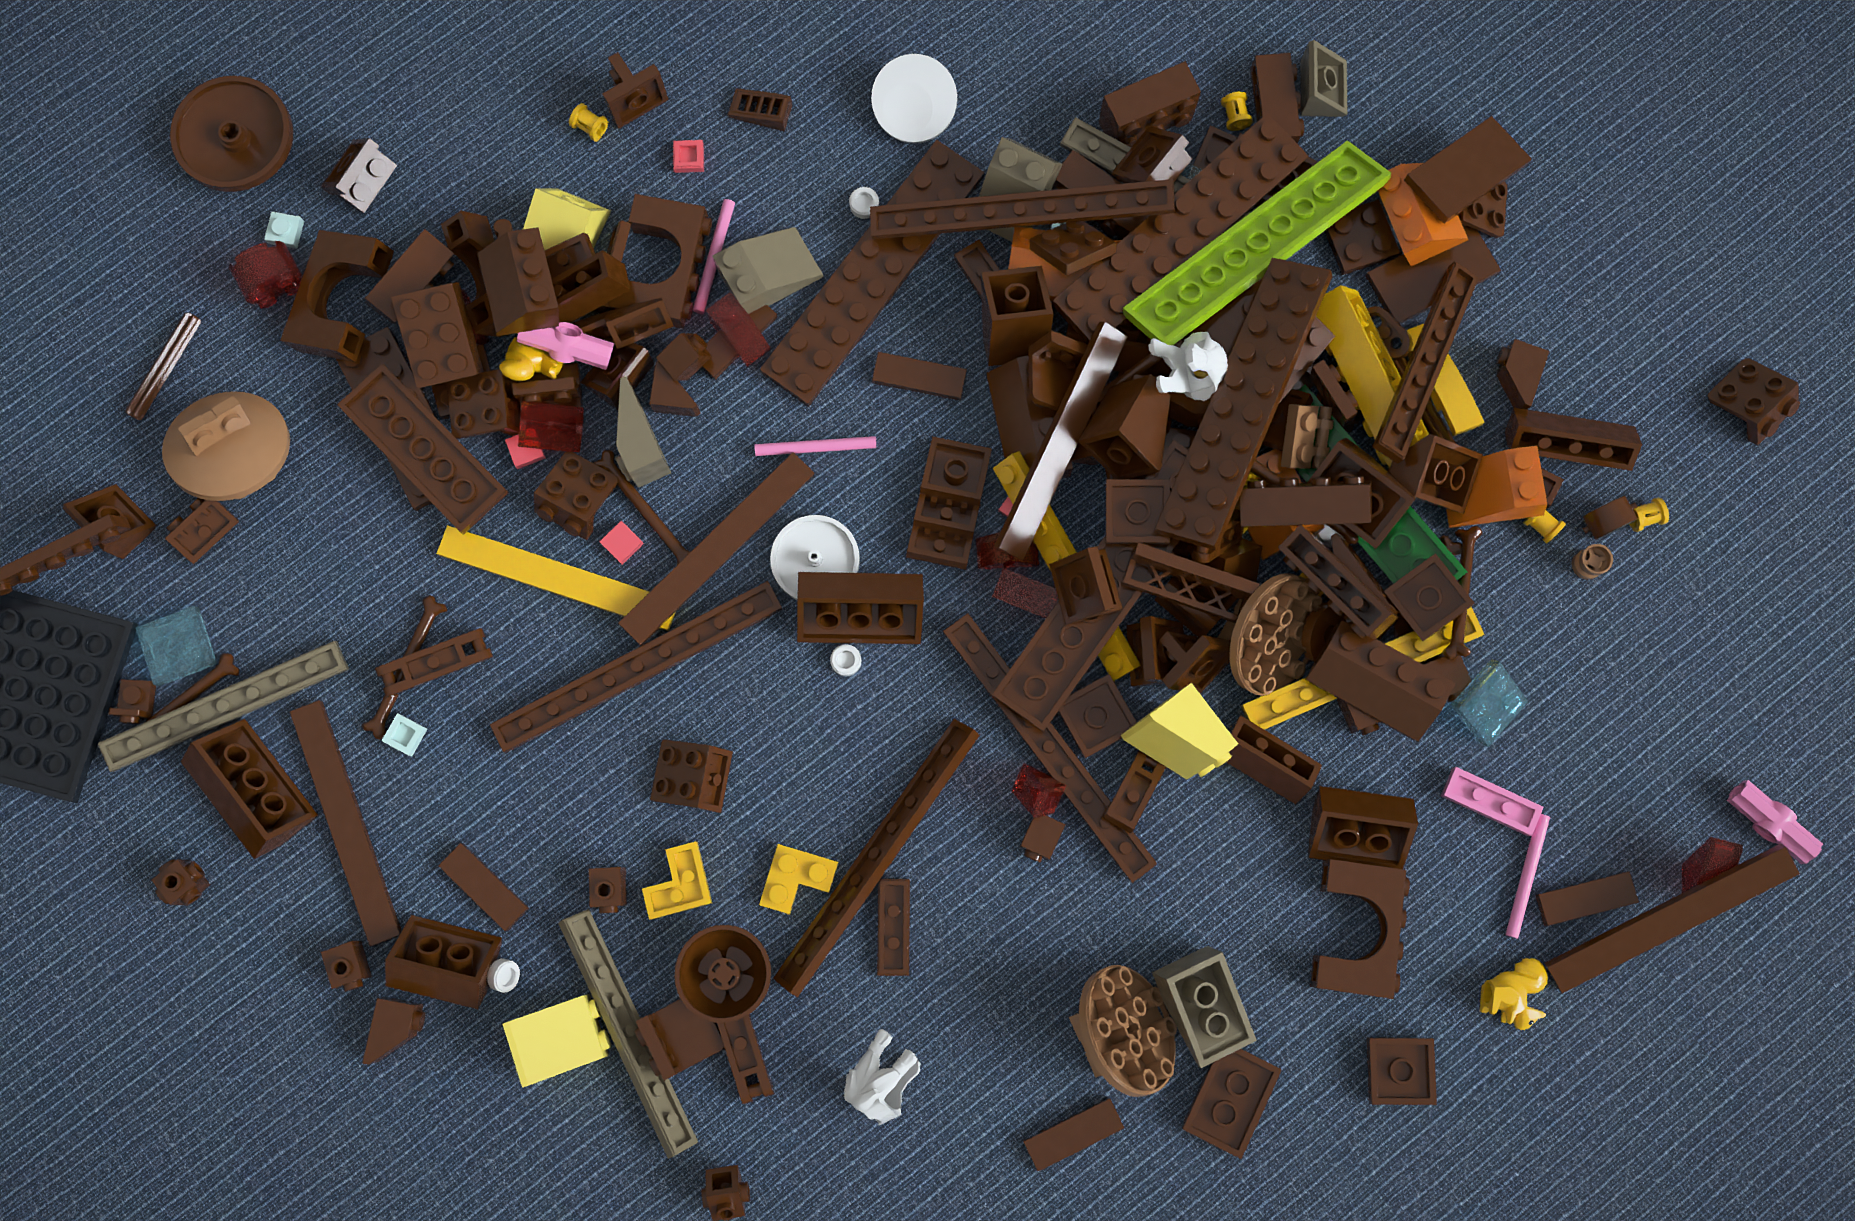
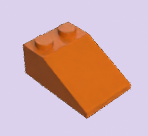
M1538 446L1507 449L1483 456L1464 514L1446 509L1449 528L1544 516L1547 499Z

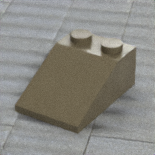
M1002 137L988 167L979 197L1051 190L1063 164L1010 138ZM1033 225V226H1022V227H1024V228H1034V225ZM1015 227L987 229L1011 242L1013 241Z
M796 227L739 241L712 255L720 276L744 316L766 304L770 306L824 277Z
M625 376L620 378L616 446L620 455L615 458L627 481L633 480L639 488L672 472L640 401Z
M1206 946L1152 972L1163 1002L1199 1068H1203L1257 1041L1223 952Z

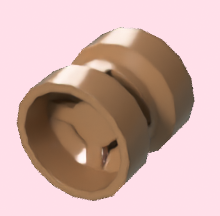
M1592 544L1577 552L1572 559L1574 573L1579 578L1585 580L1593 579L1607 572L1613 564L1611 551L1601 544Z

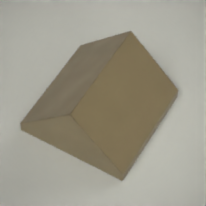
M1309 41L1300 61L1301 116H1346L1347 60L1317 41Z

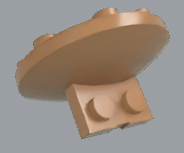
M222 392L194 402L174 419L164 437L162 458L172 480L186 493L210 501L242 499L275 479L289 453L290 433L279 410L266 399L246 392Z
M1284 573L1268 579L1247 600L1236 623L1227 621L1218 638L1231 640L1229 654L1231 671L1236 682L1243 689L1253 694L1264 696L1289 685L1294 679H1300L1303 676L1306 668L1305 665L1309 660L1306 656L1303 662L1298 660L1306 651V648L1302 647L1301 643L1303 626L1312 611L1317 612L1321 608L1318 605L1322 603L1321 596L1305 583V578L1291 573ZM1239 599L1233 614L1238 615L1242 599Z
M1112 965L1093 973L1083 987L1079 1012L1069 1017L1079 1041L1083 1045L1086 1052L1085 1055L1095 1077L1103 1076L1115 1089L1133 1097H1143L1158 1092L1167 1084L1174 1073L1176 1056L1174 1035L1177 1032V1026L1168 1014L1159 989L1153 987L1138 972L1126 966ZM1157 1006L1162 1010L1164 1018L1161 1016Z

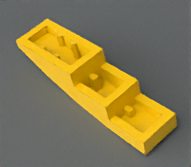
M1424 324L1407 330L1413 340L1412 349L1407 355L1409 359ZM1447 354L1431 393V399L1437 412H1443L1452 435L1456 436L1477 428L1485 422L1460 372L1449 354Z

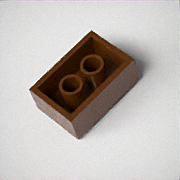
M1186 61L1105 95L1098 122L1105 134L1132 148L1148 126L1166 130L1173 126L1179 128L1188 124L1194 116L1201 90Z
M459 282L391 297L417 388L484 372Z

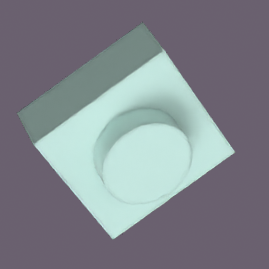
M271 212L264 240L268 244L297 249L304 220L299 216Z
M397 713L382 741L409 756H413L427 728Z

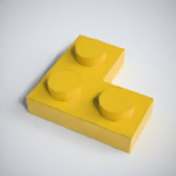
M697 841L665 849L672 881L642 888L649 920L712 904Z
M778 844L759 905L790 914L799 884L830 893L839 862Z

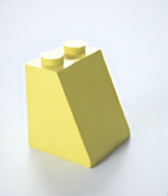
M536 188L523 229L539 227L544 251L581 233L588 234L594 248L611 210L560 189Z
M1192 683L1164 701L1120 735L1124 741L1186 780L1197 773L1200 777H1203L1215 767L1218 768L1232 757L1229 751L1238 745Z
M590 994L502 1024L522 1088L609 1056L608 1049L611 1048L610 1038L606 1030L601 1031L598 1021L601 1014L594 999H591Z

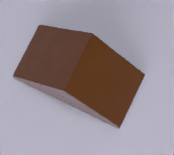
M657 361L655 363L650 406L656 413L697 417L701 414L697 404L682 385L675 381L661 363Z

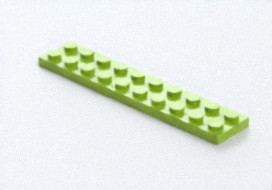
M1347 140L1123 307V315L1150 339H1157L1167 345L1176 344L1263 278L1272 258L1288 259L1383 187L1391 178V172Z

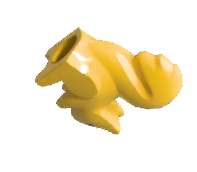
M514 337L508 347L505 360L499 365L505 377L515 381H526L537 372H541L551 379H556V375L563 367V362L554 360L547 351L517 342V337Z
M1525 958L1515 964L1514 971L1502 972L1493 979L1486 980L1481 988L1480 1012H1489V1014L1495 1015L1498 1010H1501V1022L1514 1023L1518 1030L1528 1029L1539 1018H1544L1546 1014L1543 1011L1527 1006V994L1538 993L1547 985L1548 976L1545 966L1537 959Z

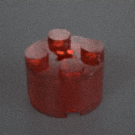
M274 241L276 244L274 247L268 248L265 242L248 248L234 258L237 263L235 266L229 265V270L246 302L258 304L261 309L274 305L277 302L276 298L285 293L287 295L296 294L303 277L289 249L282 241Z

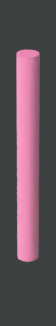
M728 199L723 200L693 306V311L698 314H704L717 269L712 255L722 251L735 202Z
M876 436L755 444V456L792 454L793 452L798 454L876 448Z
M1540 815L1529 843L1505 934L1512 938L1518 939L1550 820V817L1547 815Z

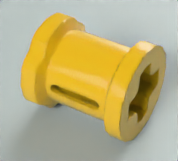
M1233 92L1221 99V105L1225 107L1228 118L1226 127L1230 131L1245 129L1253 123L1252 116L1248 115L1246 106L1248 97L1246 92Z
M584 103L577 105L569 118L570 127L581 129L589 134L590 139L594 142L602 137L609 123L606 117H599L589 111L588 106Z
M1658 497L1652 499L1651 503L1638 506V508L1633 510L1638 519L1629 525L1633 531L1639 532L1645 526L1656 523L1659 525L1668 523L1669 511L1666 503L1662 498Z
M1545 511L1544 516L1529 517L1523 522L1526 526L1530 525L1540 533L1546 544L1566 525L1564 521H1558L1547 511Z

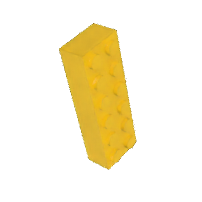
M1340 285L1324 295L1316 317L1335 335L1325 350L1330 356L1334 355L1339 365L1336 367V370L1341 377V381L1343 383L1347 382L1352 395L1358 403V407L1355 409L1361 410L1365 418L1362 424L1370 438L1374 437L1376 439L1401 377L1358 290ZM1422 419L1419 422L1410 447L1429 435ZM1376 450L1383 465L1387 464L1390 468L1392 460Z

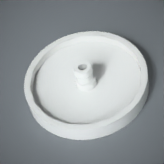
M922 54L903 55L886 64L877 75L872 88V108L879 125L891 137L906 143L927 142L943 133L951 123L957 106L956 86L951 74L937 60Z
M809 515L790 522L780 531L772 546L770 562L773 575L780 588L791 598L797 600L798 572L858 573L860 556L855 538L842 523L827 516Z

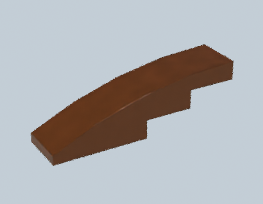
M662 298L606 311L572 323L581 328L583 334L612 342L614 346L616 345L617 349L674 327Z

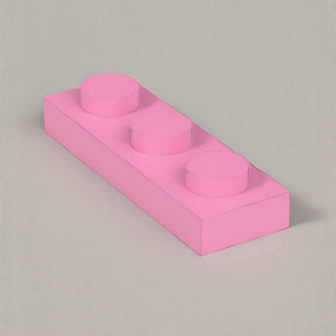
M1458 767L1452 768L1441 794L1443 798L1526 836L1533 835L1544 808Z

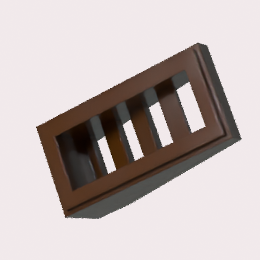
M736 88L728 117L785 132L793 106L791 96L778 93ZM741 99L747 100L744 111L738 110ZM752 102H757L755 112H750ZM763 104L768 105L766 114L761 113ZM774 107L779 108L777 115H772Z

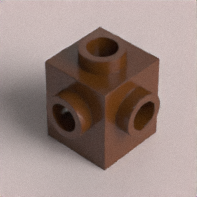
M172 859L162 865L158 870L160 873L151 880L157 887L155 892L159 899L165 904L190 905L200 898L201 892L211 885L205 878L203 869L192 860Z
M738 1165L705 1170L706 1188L701 1190L704 1209L709 1208L712 1220H731L745 1216V1202L750 1201V1189L748 1181L742 1182Z

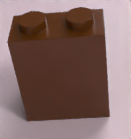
M1042 266L981 272L983 344L988 366L1003 365L1016 358L1029 356V346L1052 329L1053 310Z
M1151 374L1110 386L1078 440L1115 479H1130L1156 473L1162 467L1171 395L1168 392L1160 393L1156 387L1157 379Z

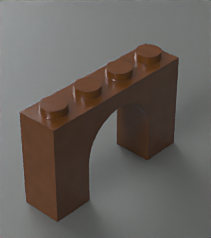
M635 194L628 221L631 223L633 233L672 241L681 250V261L675 273L662 282L647 284L629 280L631 290L611 300L609 308L614 310L662 298L674 327L684 329L686 320H690L692 316L693 302H690L692 291L696 292L698 289L699 274H696L698 263L703 264L706 248L703 246L704 237L710 234L712 219L708 217L705 206Z
M319 230L280 341L301 353L356 362L366 334L347 322L328 319L326 306L329 295L340 281L352 275L382 278L388 271L394 250L377 238Z
M1333 859L1323 860L1320 892L1354 896L1367 902L1378 917L1380 933L1374 948L1368 954L1358 959L1348 960L1313 955L1310 987L1394 999V993H1398L1400 988V974L1396 973L1397 962L1401 961L1404 949L1403 942L1400 941L1401 928L1404 929L1407 919L1406 910L1403 909L1404 896H1408L1410 880L1406 877V870Z

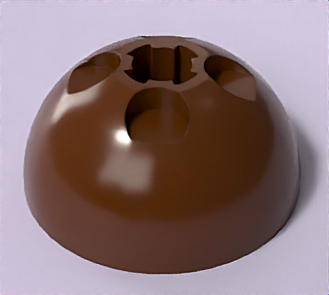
M732 925L711 926L696 933L683 946L675 965V985L683 1004L699 1018L714 1023L734 1022L751 1014L764 1000L771 981L770 960L762 943L747 930Z

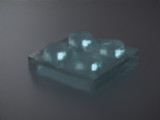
M192 606L135 628L153 685L161 686L217 665L199 607Z
M1491 659L1451 705L1477 740L1489 747L1529 701L1499 661Z

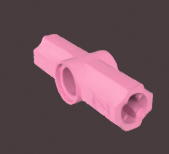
M560 322L558 327L520 332L517 336V342L547 351L550 357L556 361L572 363L576 360L607 370L614 346L612 342L583 334L581 328L567 322Z
M1749 780L1742 781L1729 793L1727 801L1754 823L1752 825L1753 829L1769 842L1782 843L1787 848L1789 854L1800 864H1807L1821 852L1823 844L1796 821V814L1784 804L1772 801Z

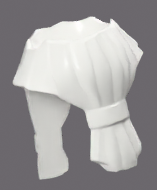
M1208 332L1192 333L1190 337L1184 340L1180 348L1174 345H1167L1154 338L1151 339V343L1148 345L1151 355L1163 358L1165 363L1172 369L1169 377L1162 375L1157 377L1156 387L1160 393H1184L1187 397L1194 400L1205 401L1217 391L1219 383L1223 381L1228 370V359L1223 347L1212 340ZM1198 370L1206 371L1208 376L1198 379L1195 377L1194 372Z
M879 1029L874 1041L871 1042L868 1050L855 1068L849 1070V1074H846L844 1090L845 1101L852 1104L855 1109L863 1112L868 1119H875L879 1123L878 1125L901 1116L902 1092L907 1084L919 1074L921 1065L915 1054L905 1049L892 1068L879 1070V1057L892 1040L891 1035L883 1029Z

